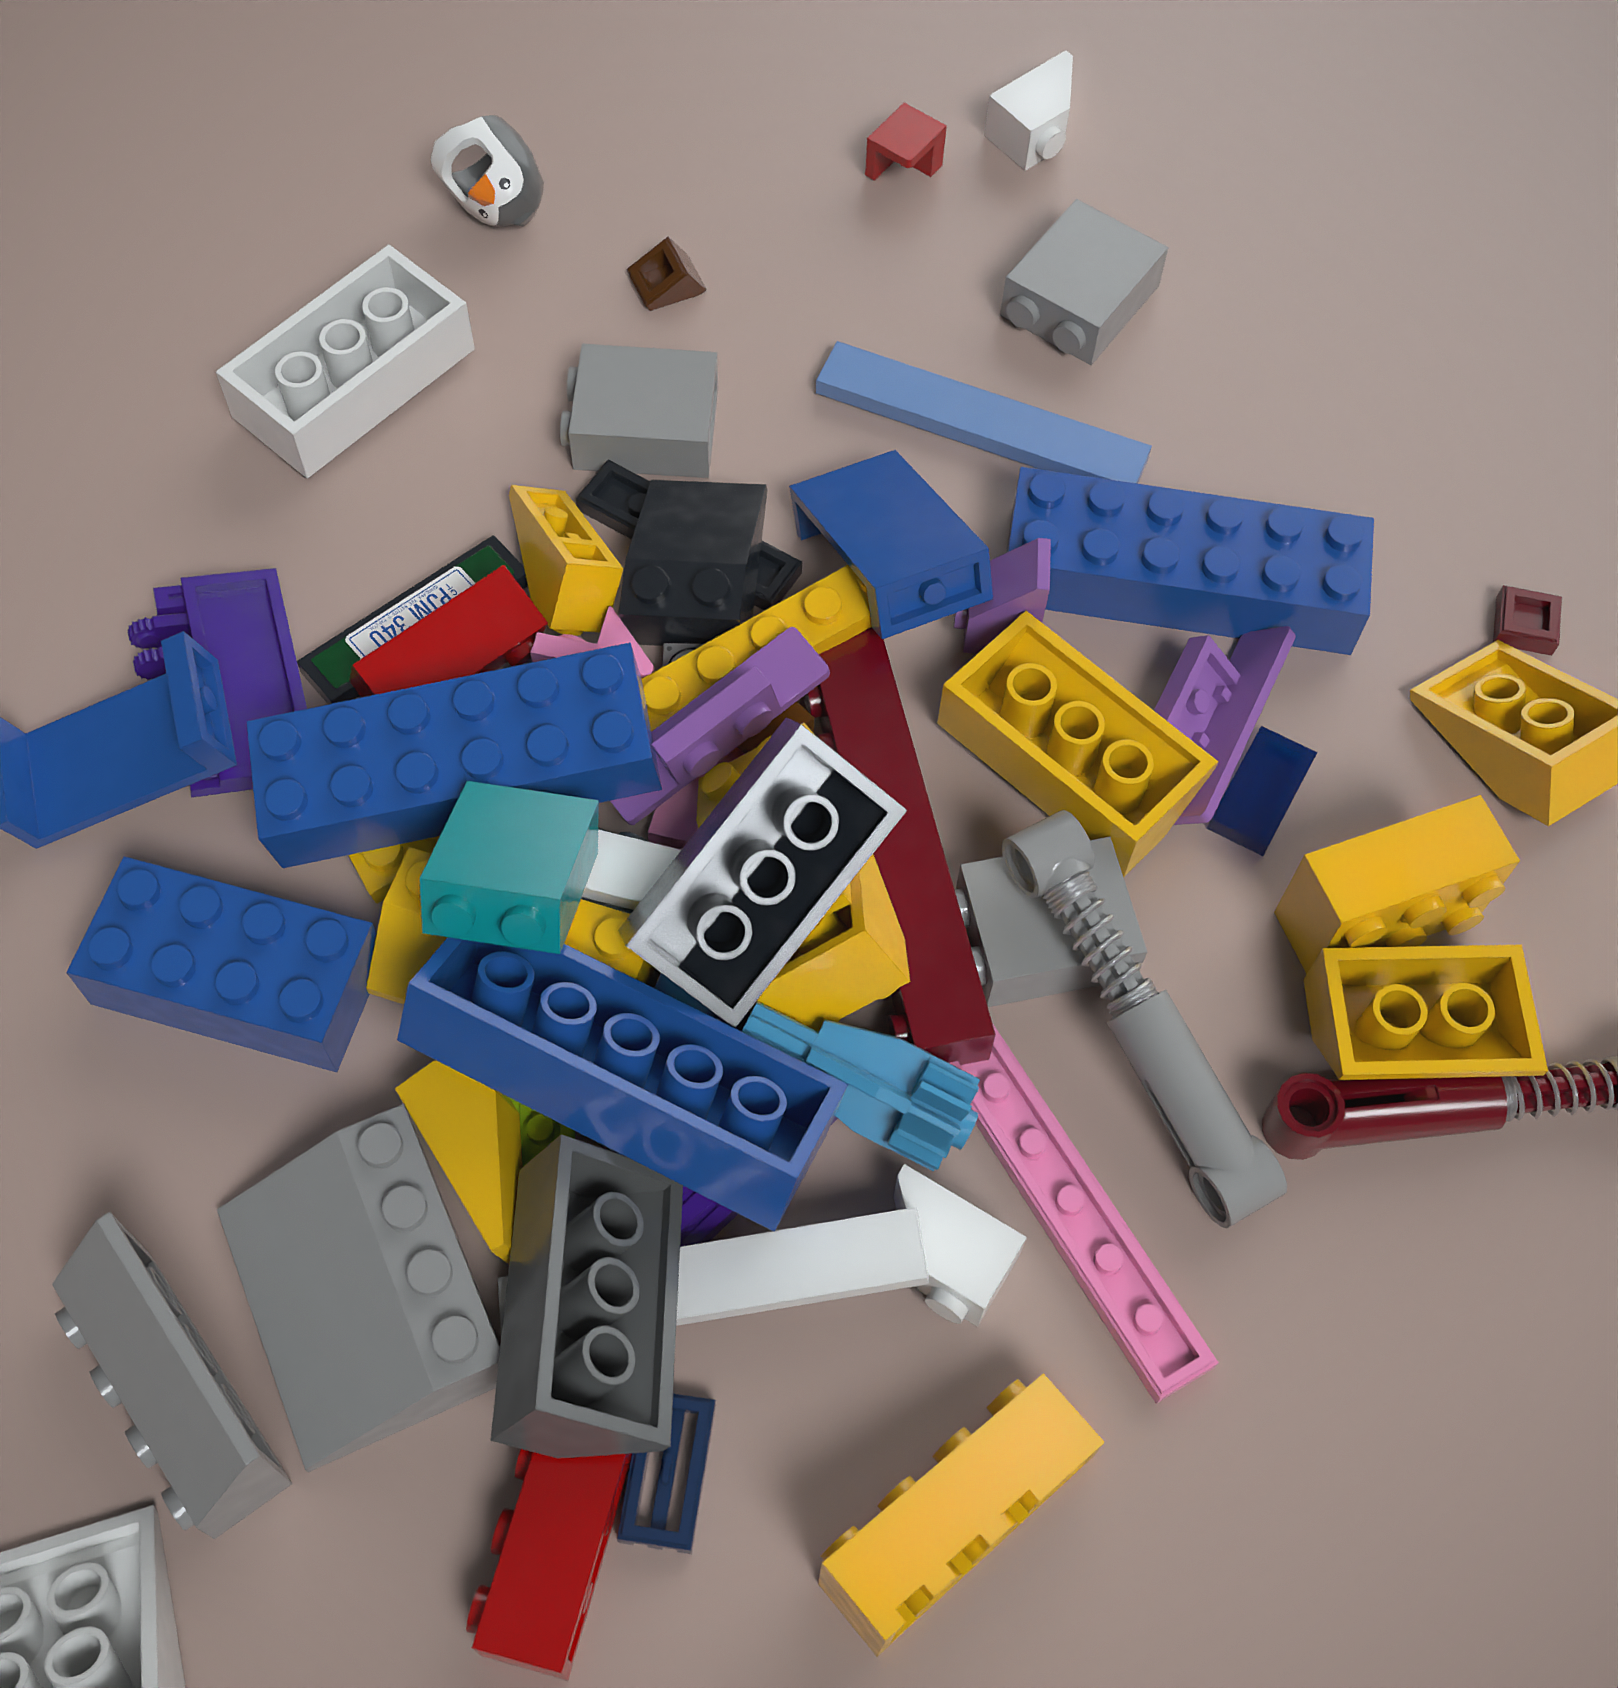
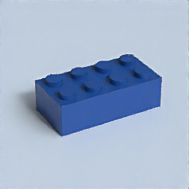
M123 856L66 973L90 1005L337 1073L370 995L367 992L366 986L377 933L373 923Z

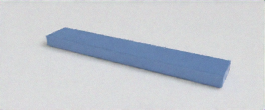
M839 341L836 342L816 379V394L1041 470L1138 484L1152 448L1151 445Z

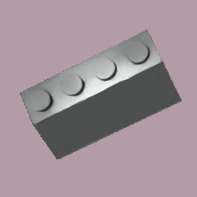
M562 1134L519 1170L490 1441L554 1458L660 1452L670 1447L683 1185L626 1156Z

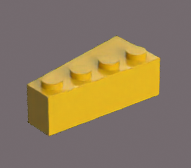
M1044 1373L1027 1388L1019 1379L1012 1382L986 1408L992 1414V1418L973 1434L966 1427L961 1428L932 1456L938 1463L917 1482L911 1476L905 1478L879 1502L877 1507L882 1511L860 1531L855 1526L849 1528L822 1553L821 1558L824 1561L821 1565L818 1585L876 1657L1090 1461L1105 1443Z

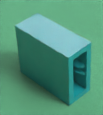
M467 781L420 876L422 933L560 954L598 855L599 800Z

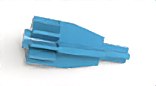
M757 1001L742 1030L743 1033L848 1084L835 1117L855 1133L933 1172L938 1170L943 1157L946 1158L949 1154L951 1146L959 1150L963 1148L977 1121L978 1112L972 1110L970 1104L979 1090L977 1085L980 1079L901 1038L827 1019L824 1020L818 1032Z

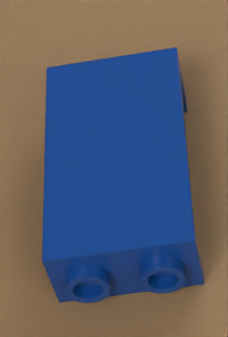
M896 450L789 486L797 536L801 540L823 534L864 583L867 589L871 625L882 640L993 600L989 548Z
M183 631L161 641L166 674L28 733H24L0 717V829L38 849L236 766L237 761L218 659Z

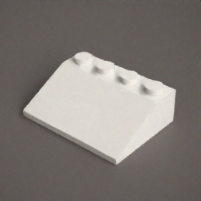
M154 1505L0 1552V1688H185L159 1515Z

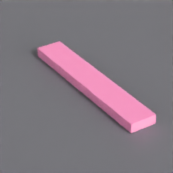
M993 1024L996 1035L989 1060L960 1065L958 1061L950 1062V1064L980 1079L977 1085L979 1090L970 1104L972 1106L971 1109L978 1112L975 1124L1157 1404L1214 1369L1219 1362Z

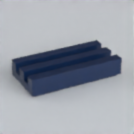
M673 1393L670 1447L663 1451L650 1528L637 1526L650 1452L632 1453L617 1537L618 1543L628 1545L635 1543L647 1545L648 1548L663 1550V1548L677 1550L679 1553L692 1554L716 1400ZM686 1413L698 1414L679 1532L668 1531L666 1526Z

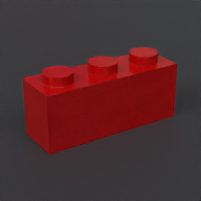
M502 565L354 663L349 681L361 697H367L494 671L507 662L511 667L522 665L532 658L531 650L537 632L544 633L548 622L506 566Z
M520 1449L515 1468V1478L523 1480V1485L515 1510L504 1508L498 1519L491 1544V1554L500 1556L491 1587L485 1585L478 1587L466 1624V1632L476 1634L471 1648L480 1656L569 1680L630 1470L632 1453L554 1458Z

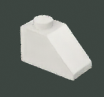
M1066 50L989 95L984 136L1024 171L1044 159L1054 157L1063 148L1065 143L1070 110L1073 55Z
M904 1164L897 1175L893 1198L897 1210L916 1207L919 1213L930 1284L916 1286L917 1290L927 1296L925 1303L941 1317L956 1324H961L963 1319L978 1327L1019 1258L1027 1237Z

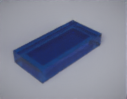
M1261 726L1224 793L1207 829L1264 856L1318 752Z

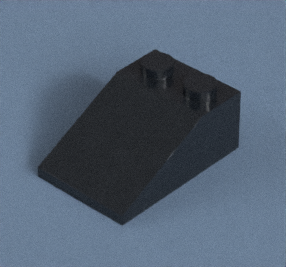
M651 480L626 556L618 610L619 618L639 645L663 646V643L706 644L753 617L768 491L766 484Z

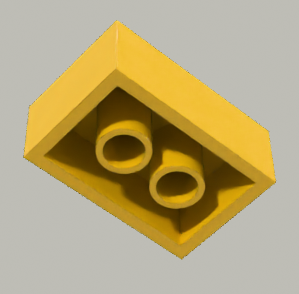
M1481 795L1304 854L1274 914L1307 974L1323 948L1420 946L1425 942L1427 936L1446 930L1448 935L1452 936L1475 927L1484 919L1482 912L1490 901L1505 891L1503 884L1519 864L1520 859Z

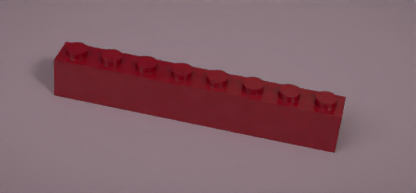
M870 627L851 639L819 654L828 665L830 676L804 695L806 710L814 718H819L823 733L817 734L816 737L907 810L873 853L905 938L910 976L909 983L891 994L896 1014L889 1015L888 1017L890 1036L901 1038L948 1063L958 1061L960 1065L989 1060L996 1035L885 642Z

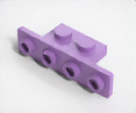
M1289 626L1251 631L1243 634L1230 660H1228L1209 635L1189 638L1154 711L1219 762L1174 825L1207 823L1212 819L1296 638V635Z
M789 627L652 731L653 743L651 745L656 753L662 790L611 800L610 802L627 824L635 825L695 778L710 771L720 759L748 738L761 732L775 717L830 676L828 665L795 627Z

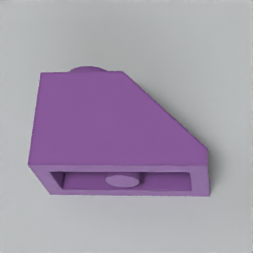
M1037 538L990 560L993 600L954 613L953 628L964 629L963 653L978 654L1025 611H1028L1040 622H1043L1050 590L1051 539Z

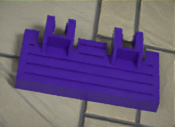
M273 568L182 577L181 585L153 588L157 616H152L149 619L146 617L138 619V621L132 622V625H129L127 630L131 645H135V648L139 647L143 650V652H138V655L134 656L133 664L136 675L141 676V679L149 680L166 674L161 641L184 631L218 659L237 765L189 785L191 798L253 790L246 721L307 709L277 570Z

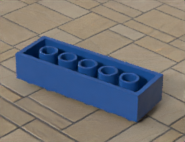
M1020 467L1007 552L1037 538L1051 539L1050 590L1045 610L1238 639L1243 634L1251 631L1289 626L1296 635L1292 647L1345 655L1352 654L1370 617L1374 518Z
M631 642L246 721L258 839L282 868L440 836L467 781L599 800V803L662 790L656 753L651 745L653 737L642 678Z
M448 937L408 983L397 1041L774 1232L820 1149L848 1084L566 944L563 945L560 954Z

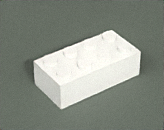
M388 244L216 371L231 416L308 479L475 349L467 303Z

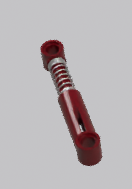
M1618 1056L1603 1058L1600 1063L1597 1060L1588 1059L1583 1065L1573 1060L1568 1062L1565 1067L1555 1062L1549 1065L1548 1071L1543 1076L1339 1080L1327 1079L1318 1074L1301 1073L1291 1076L1277 1091L1263 1115L1262 1132L1267 1143L1278 1154L1289 1159L1304 1160L1315 1156L1322 1149L1499 1130L1503 1128L1506 1121H1512L1514 1118L1518 1121L1521 1120L1524 1113H1530L1537 1119L1542 1111H1548L1549 1114L1555 1117L1560 1109H1565L1571 1115L1576 1113L1578 1107H1583L1584 1110L1591 1113L1596 1105H1600L1606 1111L1611 1109L1617 1110ZM1300 1107L1308 1111L1313 1116L1316 1126L1310 1127L1298 1123L1293 1118L1289 1108Z

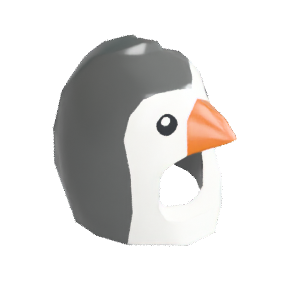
M496 115L481 116L466 124L451 128L435 141L431 155L432 168L449 192L469 214L482 223L500 227L508 225L523 227L532 220L540 206L544 181L531 150L519 133L503 118ZM476 144L486 152L485 156L474 165L462 171L452 172V163L461 150Z

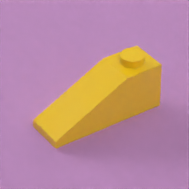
M511 485L509 499L531 601L548 622V627L560 634L579 636L583 634V631L601 633L609 606L612 608L614 606L624 568L566 491Z
M434 1060L397 1086L395 1090L491 1252L509 1264L519 1170L523 1168L520 1114L508 1096Z

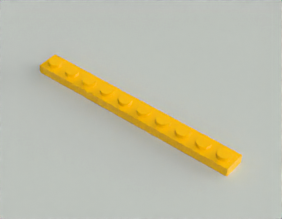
M846 565L642 678L651 732L789 627H795L818 654L872 627L867 589L864 583L849 565ZM440 836L348 856L368 893L375 903L378 904L385 899L408 847L432 853Z

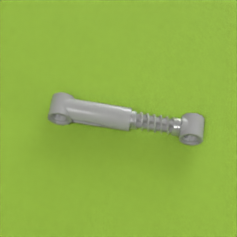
M1061 810L1004 839L1002 843L1003 857L1012 878L1018 887L1030 898L1043 897V899H1046V904H1049L1048 908L1052 909L1051 913H1054V918L1063 919L1066 924L1063 934H1072L1076 941L1073 944L1072 950H1081L1085 957L1081 966L1091 967L1094 973L1091 982H1099L1103 988L1100 998L1110 1000L1111 1003L1107 1005V1009L1110 1010L1109 1014H1113V1019L1108 1021L1107 1024L1190 1167L1189 1180L1192 1189L1205 1212L1219 1226L1229 1228L1283 1196L1287 1192V1182L1278 1160L1261 1139L1249 1133L1167 990L1159 993V991H1156V987L1153 986L1154 982H1152V979L1143 978L1139 971L1143 963H1134L1129 954L1133 947H1125L1120 939L1124 931L1115 930L1111 923V920L1114 919V914L1106 915L1101 906L1105 899H1097L1094 892L1098 886L1094 885L1095 881H1092V876H1089L1090 872H1088L1094 867L1095 855L1092 844L1079 821L1070 812Z

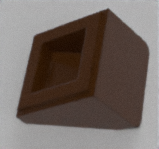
M669 236L626 269L646 308L650 311L699 296L707 291L687 253Z

